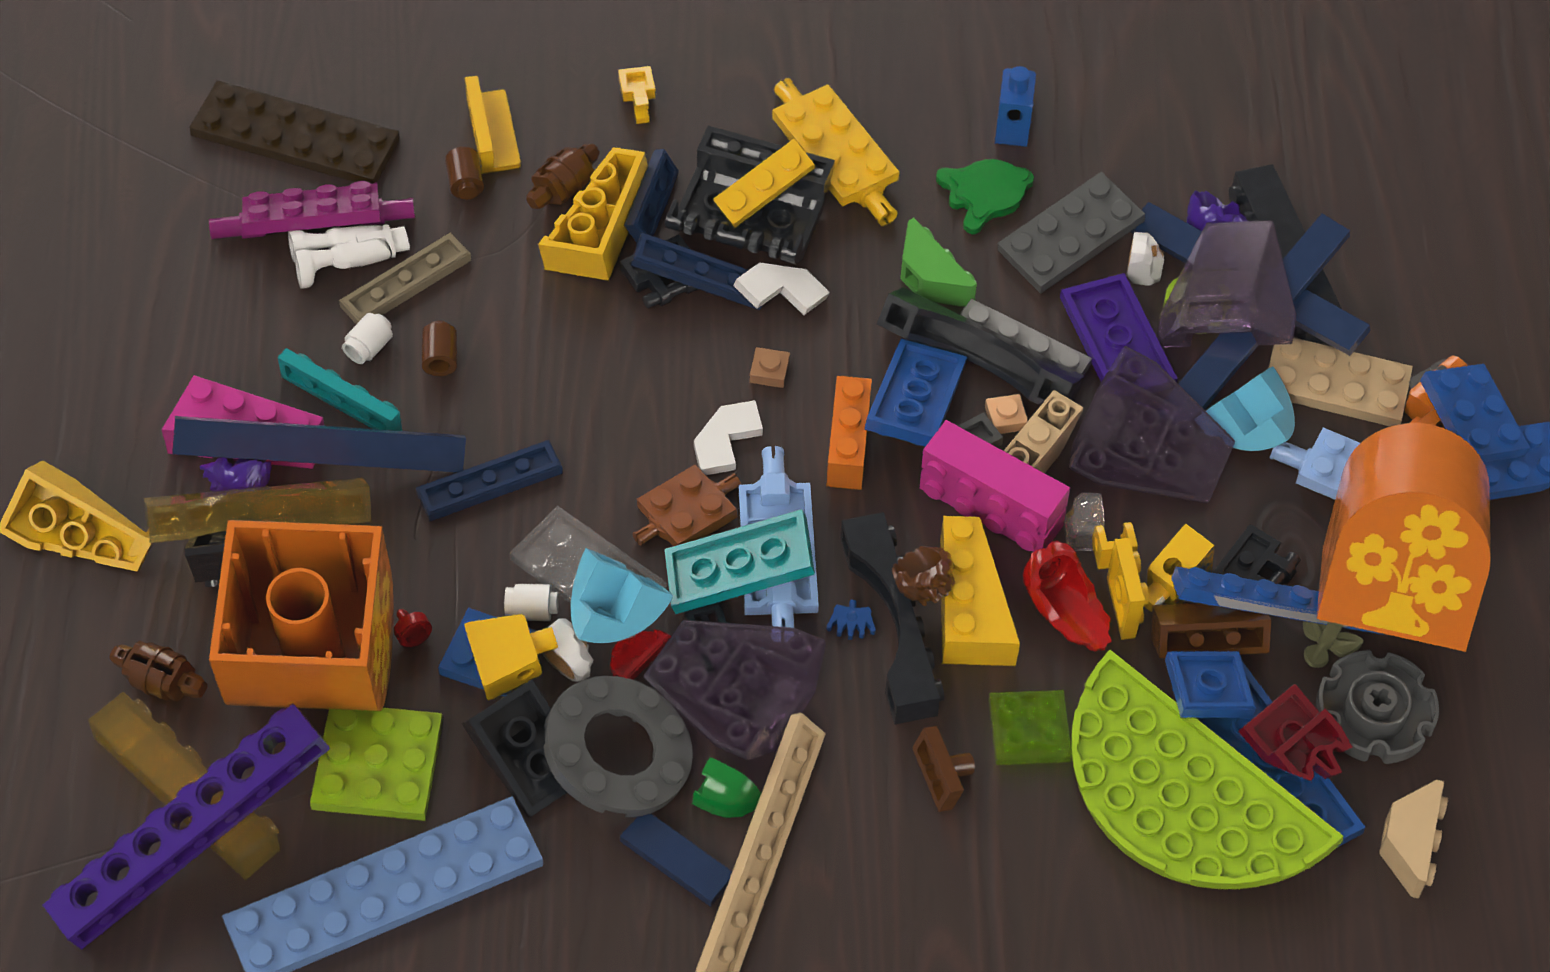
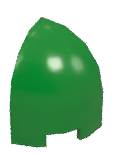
M710 757L701 773L706 778L699 790L694 791L692 805L724 818L742 817L754 811L761 797V792L757 786L741 772Z

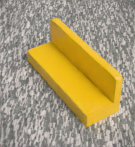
M478 76L465 77L467 103L482 174L520 168L521 161L506 91L496 90L481 93Z

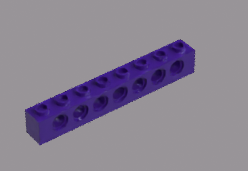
M294 704L277 711L270 718L267 725L257 733L249 734L242 739L236 750L226 758H220L212 763L206 774L196 782L182 787L178 791L176 798L165 807L151 812L147 816L145 823L132 833L121 836L110 851L101 858L90 861L83 868L79 876L70 883L63 884L55 889L51 894V898L42 905L67 940L82 950L331 748ZM286 742L281 752L272 754L277 744ZM255 767L250 777L241 779L246 769ZM223 791L221 800L211 805L213 796ZM192 816L190 825L180 830L181 822L185 818ZM161 841L158 851L148 855L150 847L154 843ZM129 867L128 874L123 879L117 881L119 872L123 868ZM97 892L96 900L91 905L86 906L87 898L92 893Z

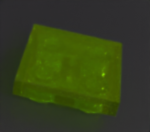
M1064 690L989 693L988 700L996 765L1071 762L1072 751Z

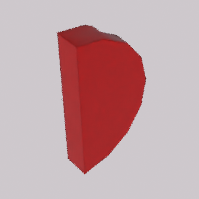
M654 629V632L642 631L634 636L618 641L611 652L610 670L612 676L634 680L672 642L671 635L659 629Z

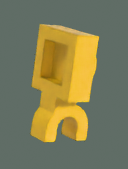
M651 66L618 70L623 102L633 101L636 124L649 123L648 99L656 98Z

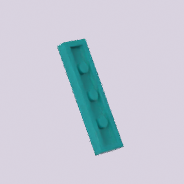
M285 348L278 356L281 377L372 429L402 431L400 411L392 403L380 401L371 396L362 386H354L346 382L335 371L321 368L302 353L297 354Z

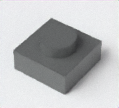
M984 412L958 425L997 448L1002 446L1003 436Z

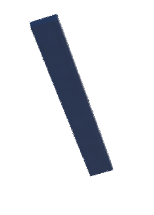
M1150 202L1142 209L1145 213V221L1130 231L1132 234L1134 232L1150 234L1159 245V249L1248 299L1252 297L1273 272L1271 269ZM1307 289L1303 291L1282 317L1348 356L1352 355L1371 331L1368 323Z
M1322 213L1153 413L1154 419L1182 437L1196 421L1195 418L1202 414L1303 291L1350 237V230Z
M175 416L172 453L176 455L460 472L463 471L466 437L465 435Z

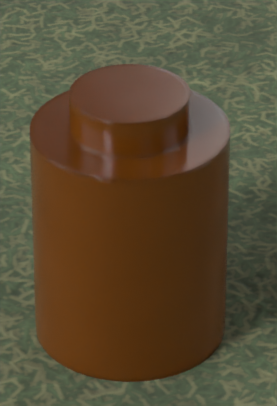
M457 147L449 151L445 156V163L452 195L463 200L475 198L484 189L478 153L470 147Z
M434 321L422 329V369L427 374L433 376H446L453 373L457 368L456 328L445 321Z

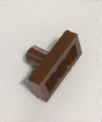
M926 727L921 731L912 749L938 811L952 810L964 791L959 777L974 773V758L969 752L949 755L938 727Z

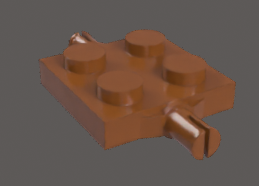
M693 465L637 498V506L648 518L649 524L633 532L635 541L641 546L655 536H659L667 540L672 546H677L704 538L737 518V509L725 495L741 485L739 478L736 474L732 473L727 478L716 483L710 480L696 465Z

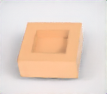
M1020 394L986 399L985 410L987 417L1000 434L1018 432L1028 422Z

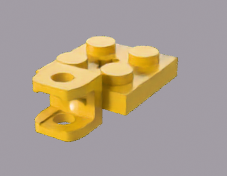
M1131 522L1123 523L1124 528L1120 536L1121 539L1107 542L1103 525L1094 527L1092 537L1097 568H1109L1107 582L1121 640L1136 638L1138 626L1144 622L1143 606L1148 604L1149 601L1147 585L1145 582H1140L1138 574L1141 571V561Z

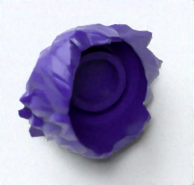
M1195 190L1190 197L1187 209V223L1223 243L1225 240L1233 242L1235 241L1236 234L1246 233V228H1252V224L1240 213L1239 204H1236L1234 201L1228 205H1223L1218 198L1207 191L1199 193V191Z
M218 457L215 462L200 465V469L204 470L203 478H208V481L211 482L210 490L213 491L214 495H220L221 501L225 502L229 498L231 505L238 503L247 506L251 501L258 504L259 501L265 499L263 493L266 491V485L269 483L272 466L270 461L262 463L257 461V459H238L235 464L228 462L227 458Z

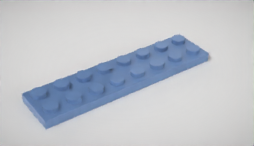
M511 796L222 915L245 972H291L543 866V858Z

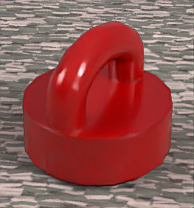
M404 609L397 610L396 616L399 621L395 624L393 633L399 643L404 647H414L423 643L432 632V625L427 616L422 612L408 613Z

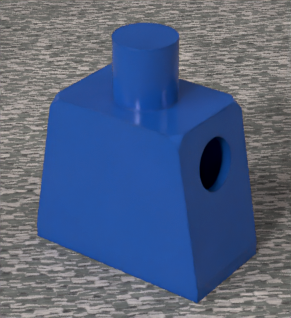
M1022 66L1003 69L995 143L1027 147L1036 79L1034 71H1029ZM1019 110L1020 119H1009V111Z

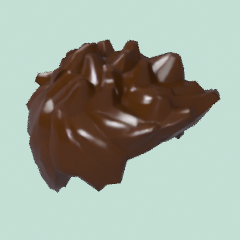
M920 546L914 552H907L903 559L899 558L898 564L895 563L892 567V573L900 593L909 600L919 601L922 606H926L929 601H932L934 604L938 603L943 596L947 597L949 595L948 592L952 590V586L955 584L952 574L954 566L951 555L941 547Z

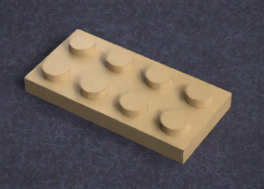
M1281 334L1276 335L1268 369L1272 366L1275 368L1287 389L1292 403L1390 427L1401 424L1413 366L1356 352L1348 356L1331 346Z

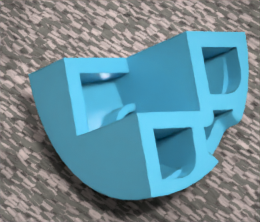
M1273 366L1195 418L1200 427L1217 441L1229 447L1246 451L1266 450L1281 445L1291 438L1295 428V416L1291 399L1283 381Z
M585 548L576 572L571 597V620L574 632L579 640L592 643H610L624 640L650 626L664 612L674 595L652 579L640 576L626 569L625 564Z

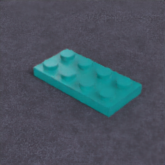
M802 509L665 549L669 592L674 595L670 604L675 614L815 575L807 517Z

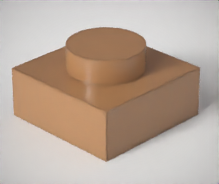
M756 347L750 372V383L784 388L790 352Z

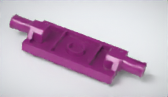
M358 181L344 187L322 185L315 190L302 191L300 188H290L276 194H268L263 191L254 192L249 196L243 197L242 212H239V216L210 218L209 229L211 240L242 236L243 239L266 236L267 233L354 224H385V221L415 219L413 198L382 201V198H379L377 183L370 184L367 181Z

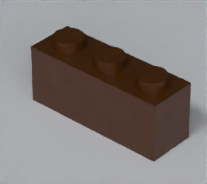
M1202 603L1152 605L1151 639L1159 658H1166L1168 651H1239L1240 654L1270 653L1271 618L1269 614Z

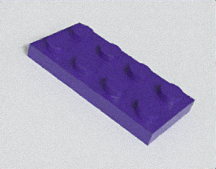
M1125 273L1061 290L1060 299L1087 355L1092 358L1091 363L1111 404L1176 387L1178 378Z

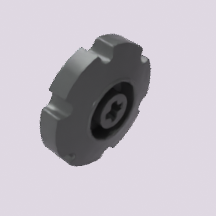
M1370 650L1348 654L1333 664L1330 672L1331 678L1324 677L1321 681L1316 697V709L1321 712L1326 708L1341 725L1353 747L1344 751V753L1358 760L1366 762L1371 755L1379 756L1384 764L1406 760L1422 749L1426 740L1423 735L1431 736L1437 724L1439 702L1436 691L1425 688L1422 685L1425 677L1422 670L1409 660L1396 654L1387 653L1383 659L1374 657Z

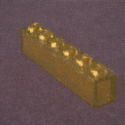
M122 692L88 720L92 734L96 741L161 802L167 805L176 798L178 791L182 787L196 782L207 773L208 769L201 764V757L190 745L187 744L183 747L176 741V734L165 722L162 721L158 724L151 717V711L140 699L137 698L133 701L126 693ZM223 791L213 796L211 805L221 800ZM252 812L209 847L246 880L280 851L277 839L279 831L267 816L263 815L260 818ZM192 816L183 820L187 826L190 825Z

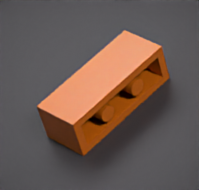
M837 376L826 487L862 490L867 439L865 424L870 408L872 379Z

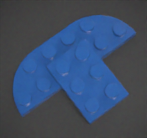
M1485 364L1427 371L1424 373L1420 382L1445 429L1466 440L1484 462L1489 477L1490 500L1540 492L1550 487V422L1518 426Z

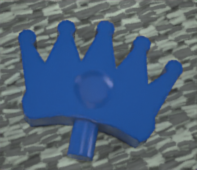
M850 600L849 607L839 604L835 605L826 629L831 631L832 627L836 624L837 636L841 637L843 630L847 628L849 640L853 639L856 628L861 639L865 637L866 626L870 630L871 635H874L876 632L871 609L869 607L856 608V600Z

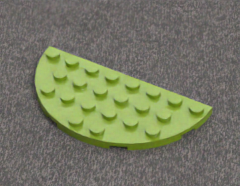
M1109 650L1096 665L1086 681L1085 689L1074 713L1072 726L1074 773L1085 805L1096 824L1123 853L1134 861L1159 875L1192 886L1212 889H1244L1276 883L1295 876L1314 866L1343 842V835L1197 718H1181L1177 703L1113 651Z

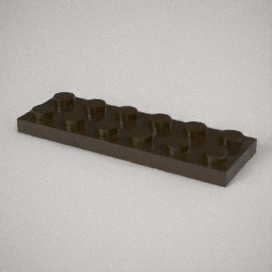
M219 80L215 82L189 127L191 136L352 182L367 181L370 184L378 182L400 140L398 130Z

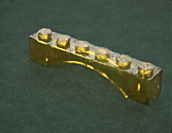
M364 478L144 498L146 533L150 543L186 540L201 535L226 531L228 520L340 525L372 522L370 488Z

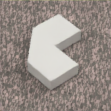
M760 262L738 277L733 285L757 309L781 293L803 315L826 300L830 293L806 269Z
M755 400L721 406L694 439V451L698 467L705 475L736 470V462L730 441L763 436V427Z

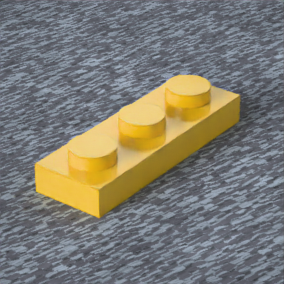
M792 139L713 200L732 226L736 228L812 171L815 165L797 141Z

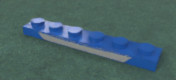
M1176 566L1171 577L1179 600L1324 625L1328 623V621L1317 619L1319 591L1309 590L1304 586L1280 585L1266 579L1257 581L1241 578L1232 573L1225 575L1217 574L1197 567L1189 569ZM1344 625V626L1342 627V628H1347V629H1353V630L1371 632V633H1376V634H1382V633L1373 632V631L1364 630V629L1355 628V627H1350V626H1346V625Z

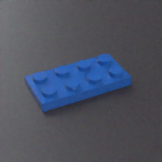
M901 338L867 416L865 430L926 447L945 420L965 369L967 356Z

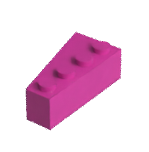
M194 375L164 424L162 433L168 454H173L175 416L325 425L321 416ZM198 456V457L212 458V457H208V456ZM270 461L271 465L313 469L315 463Z

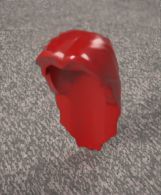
M1058 540L1050 542L1047 548L1035 550L1024 567L1023 582L1038 611L1069 642L1084 645L1090 651L1105 650L1106 645L1112 641L1109 635L1111 617L1104 611L1102 603L1098 600L1094 584L1084 572L1076 551L1067 543H1062Z

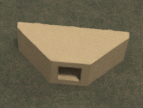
M1053 390L1005 448L1004 452L1045 473L1061 454L1083 412V407Z
M1435 780L1393 802L1385 820L1379 854L1411 897L1419 898L1424 886H1431L1434 880L1436 864L1430 862L1432 852L1437 853L1442 837V830L1436 829L1438 819L1443 820L1448 798L1442 796L1444 781Z

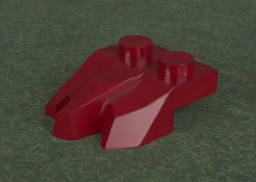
M1295 683L1238 731L1264 762L1310 781L1314 778V771L1325 779L1343 773L1333 755V751L1342 753L1353 748L1343 728L1325 708L1319 712Z

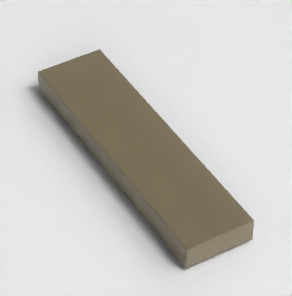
M450 232L340 299V308L355 324L367 313L384 315L470 262L471 253Z

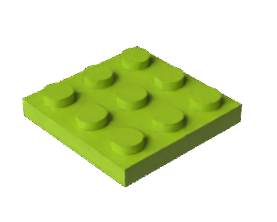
M382 708L381 711L329 709L323 740L331 749L319 758L310 800L311 809L425 821L443 725L442 713Z

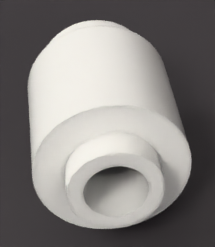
M367 313L345 336V342L342 345L344 353L358 364L371 361L392 338L391 323L381 314Z
M515 584V587H506L504 600L505 616L522 614L525 615L526 621H550L551 614H558L559 595L558 592H552L551 584Z

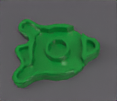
M997 159L977 161L969 166L958 169L944 167L938 169L936 173V182L941 187L950 191L949 206L953 209L965 208L968 210L964 218L963 228L967 233L973 235L979 233L987 221L993 218L1004 217L1016 211L1020 207V202L1025 196L1026 191L1032 187L1034 180L1032 172L1028 169L1016 167Z

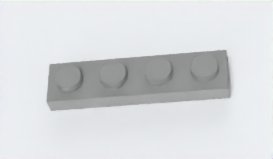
M974 299L969 301L960 314L1082 375H1085L1091 366V357Z

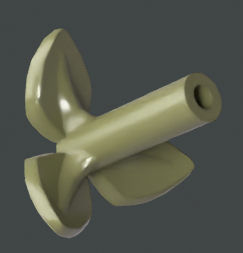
M1303 621L1305 636L1317 642V644L1305 648L1304 659L1307 664L1315 668L1324 667L1329 663L1328 649L1335 655L1344 657L1357 651L1364 640L1355 634L1340 632L1344 626L1341 624L1328 622L1327 625Z

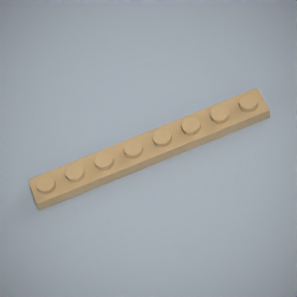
M802 713L790 716L695 972L740 971L826 734Z

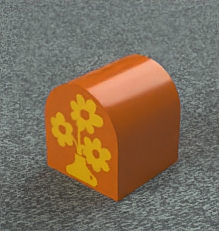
M1406 423L1384 428L1361 442L1349 456L1344 466L1323 545L1317 619L1466 652L1490 569V485L1487 469L1480 455L1466 440L1442 427L1424 423Z
M228 520L209 662L224 703L233 706L285 708L294 704L297 708L381 711L386 700L390 677L394 619L392 572L382 526Z

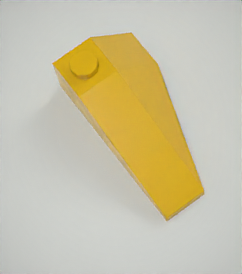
M43 460L25 469L0 522L1 534L28 549L61 553V556L70 558L74 556L94 560L95 563L136 572L140 570L155 540L76 479Z

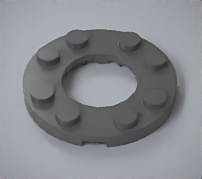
M598 676L582 680L561 694L547 716L544 725L546 728L543 748L551 772L559 784L573 798L597 812L604 813L607 810L624 813L625 817L651 814L671 802L688 778L693 757L688 729L676 709L655 689L640 682L617 676ZM604 713H610L618 717L626 715L633 718L632 721L634 723L638 722L646 729L650 736V741L653 743L652 763L645 771L635 775H617L606 771L592 759L586 749L584 733L587 724L594 717Z

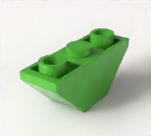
M915 218L908 221L900 279L911 291L935 303L966 307L971 299L975 300L977 283L974 276L969 271H964L955 261L953 254L948 249H944L934 239L932 232L927 227H923Z

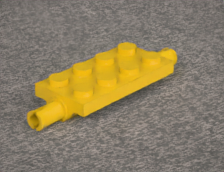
M790 78L784 79V82L788 85L787 87L782 81L778 82L774 87V93L779 96L784 104L772 110V119L790 141L795 139L805 152L835 160L829 190L843 207L854 201L862 207H867L881 226L887 225L884 217L889 223L893 222L898 213L883 196V190L887 185L899 180V171L829 84L802 95Z

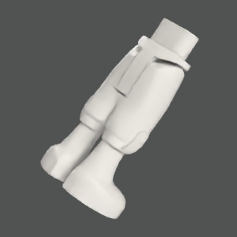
M388 224L383 226L333 227L325 233L318 234L306 233L302 230L288 232L291 257L296 265L297 278L301 289L311 287L314 283L316 271L323 267L333 265L339 269L370 265L387 260L390 257L395 258L396 252L410 250L404 226L391 229ZM321 248H329V250H318V249H321Z

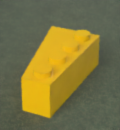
M616 147L611 149L590 176L591 182L583 191L579 190L573 198L574 204L565 215L561 214L554 223L555 229L549 236H544L538 243L545 270L609 281L628 235V230L624 224L648 167L645 152Z
M943 516L940 544L941 548L948 551L951 555L954 566L952 574L955 584L952 586V590L948 592L949 595L947 597L943 596L941 599L942 664L1016 666L1020 642L980 517Z

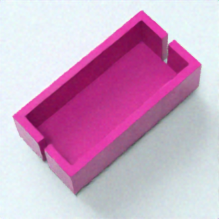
M945 420L923 449L920 489L932 499H940L954 507L963 516L980 517L981 522L990 531L996 534H1003L1012 539L1022 549L1034 552L1037 549L1047 548L1048 544L1054 540L1064 526L1065 507L1068 503L1070 487L983 439Z

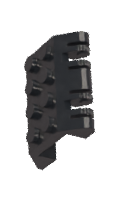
M708 125L697 148V168L679 207L678 200L674 199L667 214L665 228L679 232L684 230V233L690 235L701 233L704 234L705 239L711 241L716 239L718 243L743 250L748 248V251L754 253L765 251L769 253V257L775 259L781 257L782 261L796 264L802 261L823 212L835 160L805 152L814 163L815 168L734 228L713 199L783 146Z

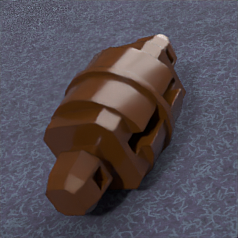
M586 143L579 148L565 147L553 156L548 157L531 178L534 187L528 192L526 197L529 206L533 209H540L547 204L562 205L576 195L579 190H582L590 181V176L594 173L592 165L600 154L597 146L594 143Z
M138 641L133 647L123 644L116 645L110 653V660L122 669L121 673L129 681L130 685L142 690L144 694L151 697L156 696L166 701L171 699L178 702L184 695L192 698H201L207 690L208 684L201 676L195 673V668L188 662L186 656L174 652L173 649L167 646L162 647L152 642Z

